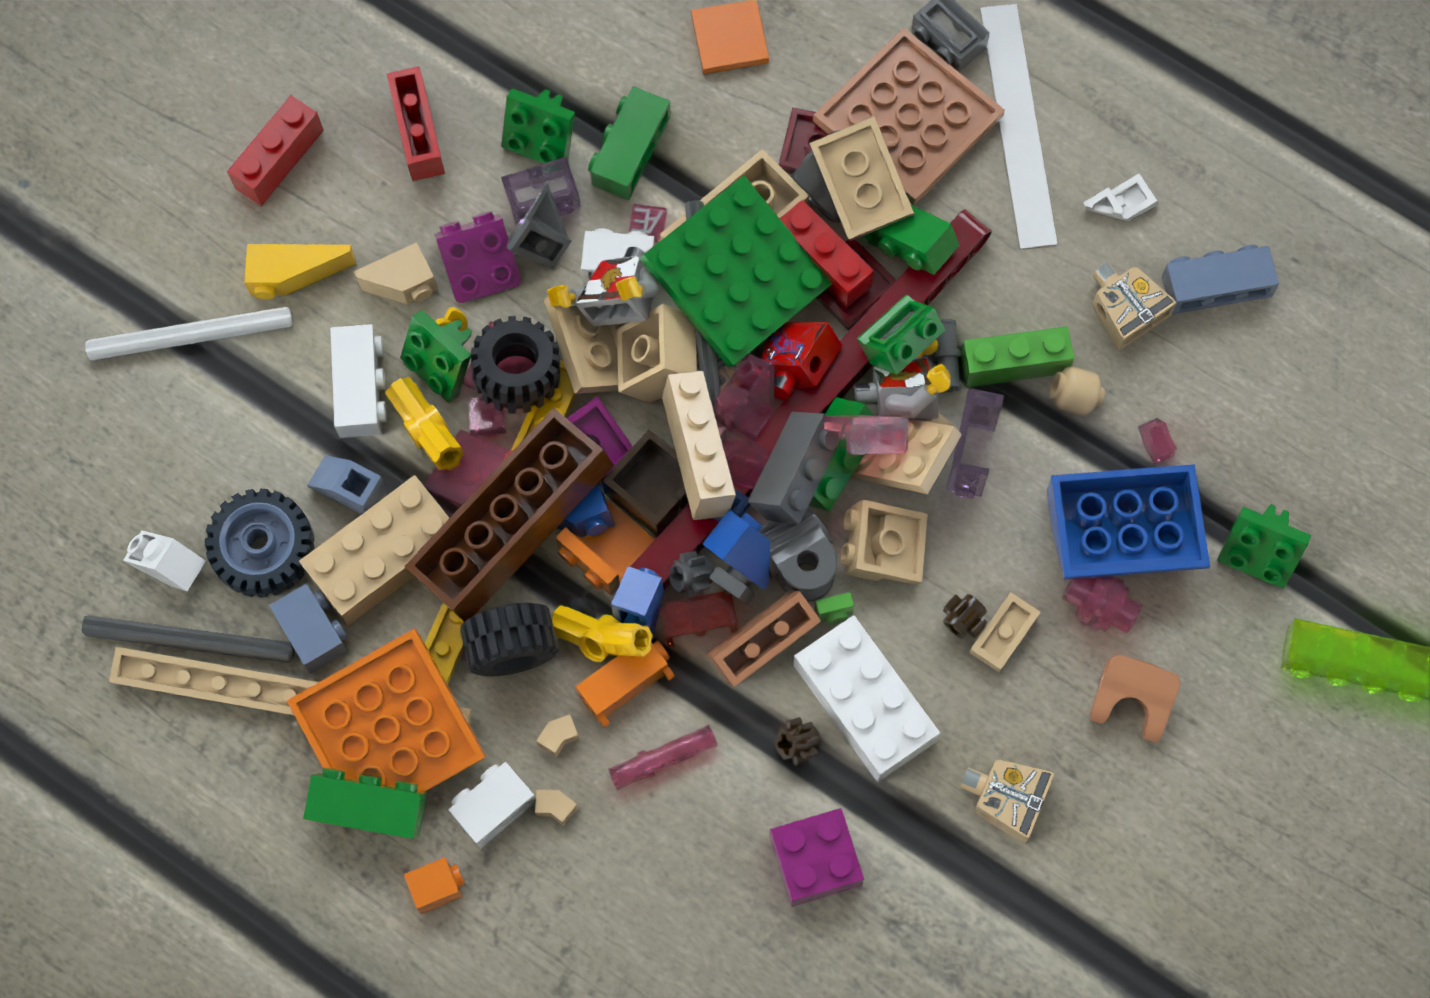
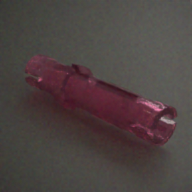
M705 725L647 752L645 750L639 751L636 757L610 767L608 771L614 786L619 790L645 777L651 779L655 777V773L662 769L673 766L705 750L717 747L718 744L710 726Z

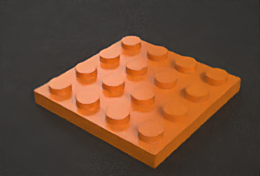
M416 628L286 700L323 768L346 771L345 778L359 780L360 774L381 777L382 785L395 787L396 781H404L418 784L417 791L426 792L487 757Z

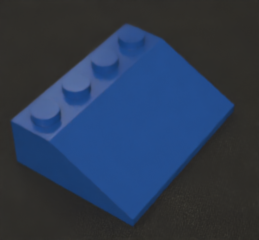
M1195 464L1051 475L1047 488L1051 526L1064 580L1210 568Z

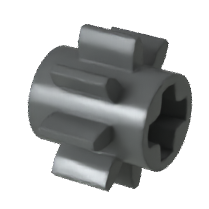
M696 551L680 554V559L673 561L674 564L670 568L669 578L673 588L679 593L686 592L687 597L692 598L704 595V590L711 588L710 584L713 581L709 577L713 573L714 568L710 560L705 556L698 557Z

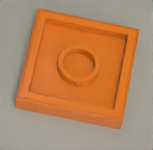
M746 0L691 10L703 75L769 63L757 0Z

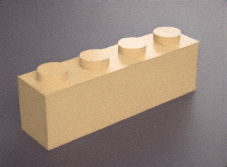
M703 371L669 374L662 400L693 520L724 517L728 510L731 509L736 494Z

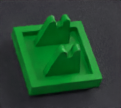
M512 88L506 96L501 147L563 171L569 159L575 112L561 107L562 95H556L554 99H551L549 90H544L539 96L534 97Z
M420 310L411 317L400 359L410 371L415 372L421 377L434 393L439 394L445 401L450 403L459 396L470 362L471 354L463 345L471 337L472 331L470 329H466L463 332L459 331L462 326V321L460 320L441 327L428 314Z
M1270 504L1263 515L1242 507L1219 552L1217 561L1284 589L1305 552L1311 535L1289 526V512L1283 510L1281 515H1277L1275 513V505Z

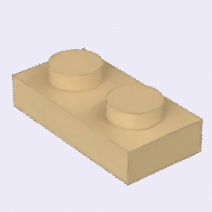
M1010 592L969 653L1000 673L1041 612Z

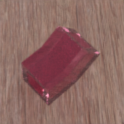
M1155 418L1138 426L1143 445L1154 465L1174 456L1177 447L1164 421Z

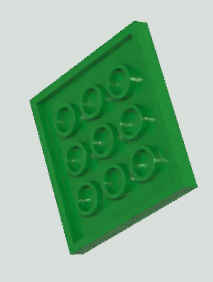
M745 175L639 258L729 369L832 285Z

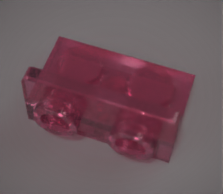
M883 414L825 416L824 430L839 431V438L847 439L846 451L848 454L906 453L908 450L907 416Z

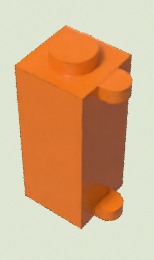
M659 641L651 642V650L644 657L618 655L576 685L577 694L598 723L600 722L605 728L610 724L606 717L661 677L665 676L668 681L675 677L666 662L670 657Z

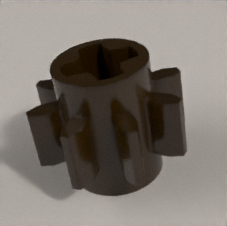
M955 594L944 606L943 612L947 616L943 619V623L955 636L963 639L969 633L970 636L975 638L985 628L987 621L982 617L987 613V610L972 595L967 594L961 600Z
M801 717L787 720L786 725L777 728L779 733L775 738V746L783 760L793 758L794 764L799 765L809 762L810 757L819 754L816 749L820 745V735L812 722L803 724Z

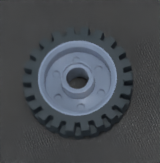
M260 488L259 492H255L253 489L245 490L246 495L241 496L237 493L231 496L233 501L230 503L224 501L220 505L221 511L219 513L215 511L211 516L213 522L211 525L208 524L206 528L208 535L205 538L206 555L216 575L237 593L242 592L245 596L249 597L257 595L259 598L267 597L269 593L275 596L282 593L281 589L286 587L289 590L295 586L293 582L296 579L301 580L305 575L299 561L315 549L313 541H315L314 534L304 512L288 496L286 498L278 491L274 490V493H271L268 489ZM257 538H268V542L263 548H252V544Z

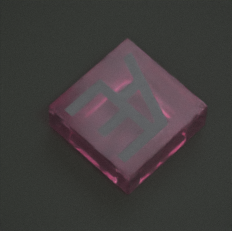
M633 204L629 232H644L648 236H654V242L658 243L660 241L659 234L665 230L667 208Z

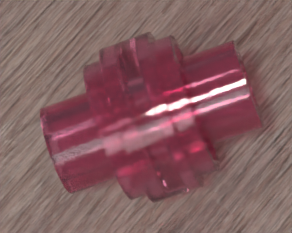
M1116 576L1070 579L1062 596V599L1077 606L1075 616L1080 618V623L1094 631L1100 629L1105 632L1112 625L1127 633L1134 625L1142 608L1140 603L1127 597L1129 587L1124 585V580Z

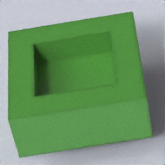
M851 592L815 601L814 611L821 620L819 623L827 621L828 625H835L846 621L849 615H853L854 603Z

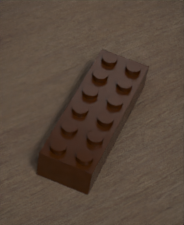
M553 408L404 567L463 622H466L489 601L615 465L599 445Z

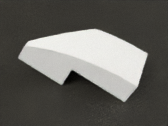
M1140 174L1135 175L1112 190L1108 187L1084 202L1085 208L1089 211L1124 221H1130L1158 205L1156 198Z

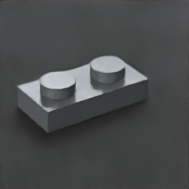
M717 566L709 577L745 605H748L755 595L748 588L751 581L731 566L726 571Z

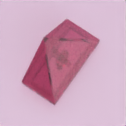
M751 439L721 440L732 483L754 489L771 452Z

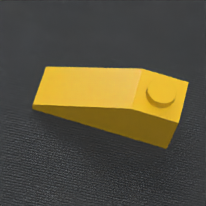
M247 244L244 283L251 296L269 300L275 296H286L356 264V257L351 245Z

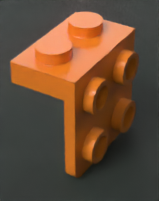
M606 500L615 523L614 526L607 528L600 535L583 538L571 533L565 527L557 535L556 541L559 549L558 555L571 567L574 565L578 566L585 573L583 575L584 578L595 589L600 590L602 588L611 596L618 589L627 567H630L655 539L612 501Z

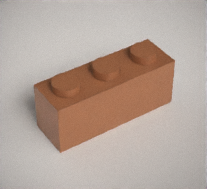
M791 589L709 651L706 656L725 682L735 687L816 626L821 620L801 592Z

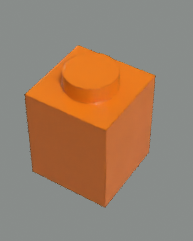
M446 857L403 874L416 909L421 914L463 897L459 888L465 885L461 871L457 864L451 866Z

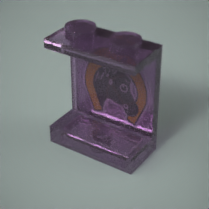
M968 389L958 430L962 435L954 449L947 483V490L954 491V495L958 497L972 499L975 496H982L989 469L961 463L967 430L969 426L995 432L1004 395Z

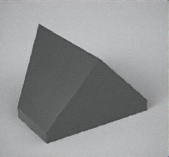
M547 182L509 236L507 248L514 253L553 269L572 241L567 236Z

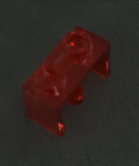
M725 591L664 603L665 607L660 608L667 648L674 647L673 637L692 633L697 637H704L708 630L729 626L731 635L738 630L732 594H725Z

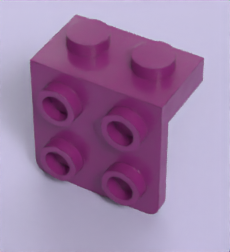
M492 211L483 212L472 217L474 222L461 226L459 221L450 222L440 226L441 232L434 234L454 298L459 303L516 287L521 282L513 252L507 248L509 238L500 214L493 215Z

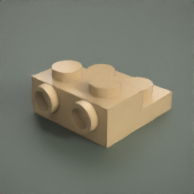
M861 500L852 505L851 509L846 511L843 519V528L849 531L848 543L843 545L840 552V563L846 565L845 575L879 581L884 578L913 585L921 583L928 514L868 500Z

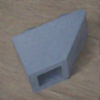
M324 456L307 484L308 488L359 514H363L379 502L387 490L380 475L351 460Z

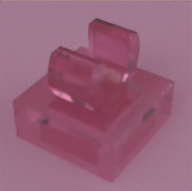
M482 397L468 398L471 436L482 435V438L496 437V434L506 433L504 406L501 411L494 409L493 401L487 405L482 400Z

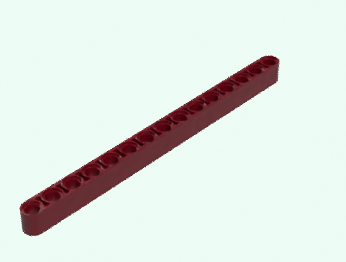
M966 209L962 210L950 222L959 246L935 275L923 269L915 270L909 266L840 340L843 346L818 385L814 388H796L790 394V397L771 414L730 458L727 464L734 489L750 498L792 411L826 414L835 397L843 398L873 366L868 361L857 338L905 295H908L914 301L929 305L986 243L992 233L990 228ZM909 314L898 323L899 327L910 318ZM688 504L630 567L637 570L639 568H647L657 573L662 578L665 591L671 584L669 571L674 564L673 561L680 559V554L696 551L698 555L705 547L703 543L719 522L713 518L693 520L690 505Z

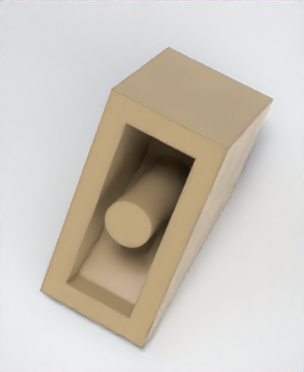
M417 242L354 271L362 291L405 304L413 301H424L434 291L438 290L434 275Z

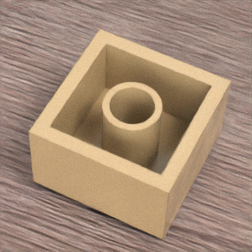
M662 304L649 311L646 321L630 322L617 329L619 393L652 403L662 398L669 374L697 371L695 326L681 310Z

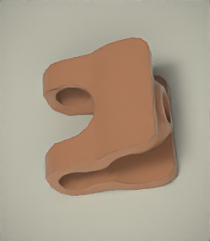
M1117 654L1105 664L1090 710L1089 719L1092 722L1104 724L1109 718L1112 708L1119 700L1132 699L1138 702L1144 709L1143 739L1156 744L1164 733L1180 687V678L1177 674L1161 669L1156 665Z

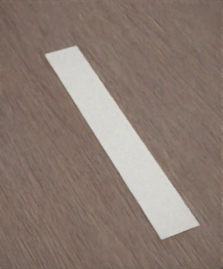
M1017 4L982 7L980 9L983 27L990 32L987 51L996 103L1005 109L1004 116L999 120L1020 249L1058 245Z

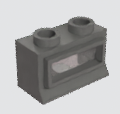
M931 0L913 15L911 27L916 38L929 45L938 56L958 72L987 48L990 33L955 0Z

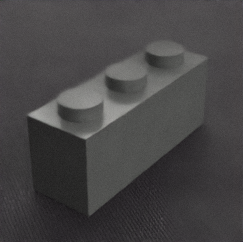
M792 411L751 493L748 503L767 521L799 525L843 433L825 414Z

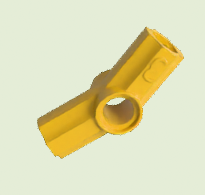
M410 376L393 382L384 393L403 420L404 428L418 449L423 448L439 470L448 469L450 471L457 467L464 452L449 432L446 422L433 404L429 405Z
M562 605L553 612L552 623L555 636L578 645L582 653L594 662H602L608 655L644 657L651 650L653 635L648 626L620 623L610 615H602L599 619H596Z

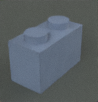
M306 583L269 605L309 673L348 652L342 643L348 637L337 619L330 622L326 616L325 611L330 609L320 590L313 593Z

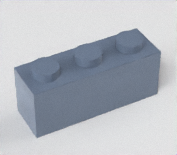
M1247 245L1235 252L1224 253L1220 250L1212 251L1201 258L1190 259L1187 256L1178 257L1167 263L1162 274L1165 292L1177 303L1172 314L1272 297L1279 285L1269 246L1257 247V245Z

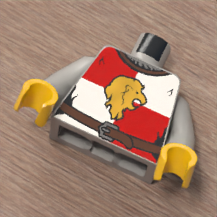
M628 247L623 258L601 261L589 281L582 288L568 290L567 285H558L549 288L547 294L551 307L559 305L563 308L577 306L593 326L646 321L652 299L659 294L660 287L658 281L639 259L645 252L637 247Z
M937 340L932 342L897 375L874 367L873 383L854 385L855 402L865 405L876 404L879 416L884 420L939 418L938 393L949 389L950 373L943 364H939L931 369L927 357L921 358L923 355H930L937 350Z

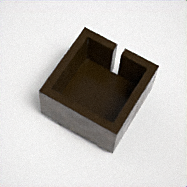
M650 429L602 480L604 494L656 537L678 515V505L684 509L689 503L675 449Z

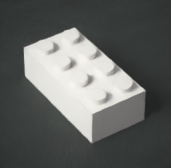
M854 615L794 655L793 666L878 783L937 742L940 735L939 730Z

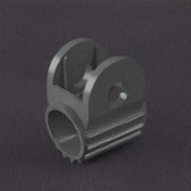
M807 508L799 525L771 521L762 526L758 532L770 540L769 577L771 579L775 577L785 593L791 589L801 592L807 602L815 601L825 596L834 583L837 556L831 545L833 539L820 519ZM810 564L815 569L807 572L800 569L799 566Z

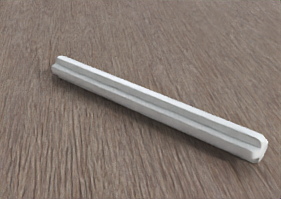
M281 307L91 339L85 342V349L90 360H97L287 328L292 326L293 319L289 307Z

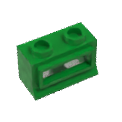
M905 295L857 339L871 365L897 375L946 330L935 308L914 301L911 297Z

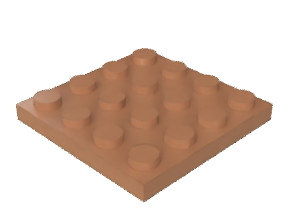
M903 27L813 115V122L826 133L831 134L836 130H843L875 116L908 200L911 204L915 205L1004 116L1005 109Z

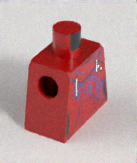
M828 322L784 323L767 337L760 360V368L772 384L769 389L772 396L780 400H787L793 388H814L818 385L843 346Z

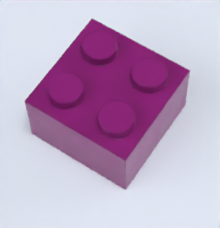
M842 808L770 829V839L791 907L863 885L864 877Z

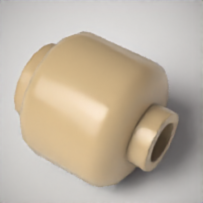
M1069 366L1062 372H1057L1054 375L1049 395L1051 399H1054V405L1057 409L1079 416H1087L1095 407L1099 408L1105 396V389L1101 387L1100 378L1095 372Z

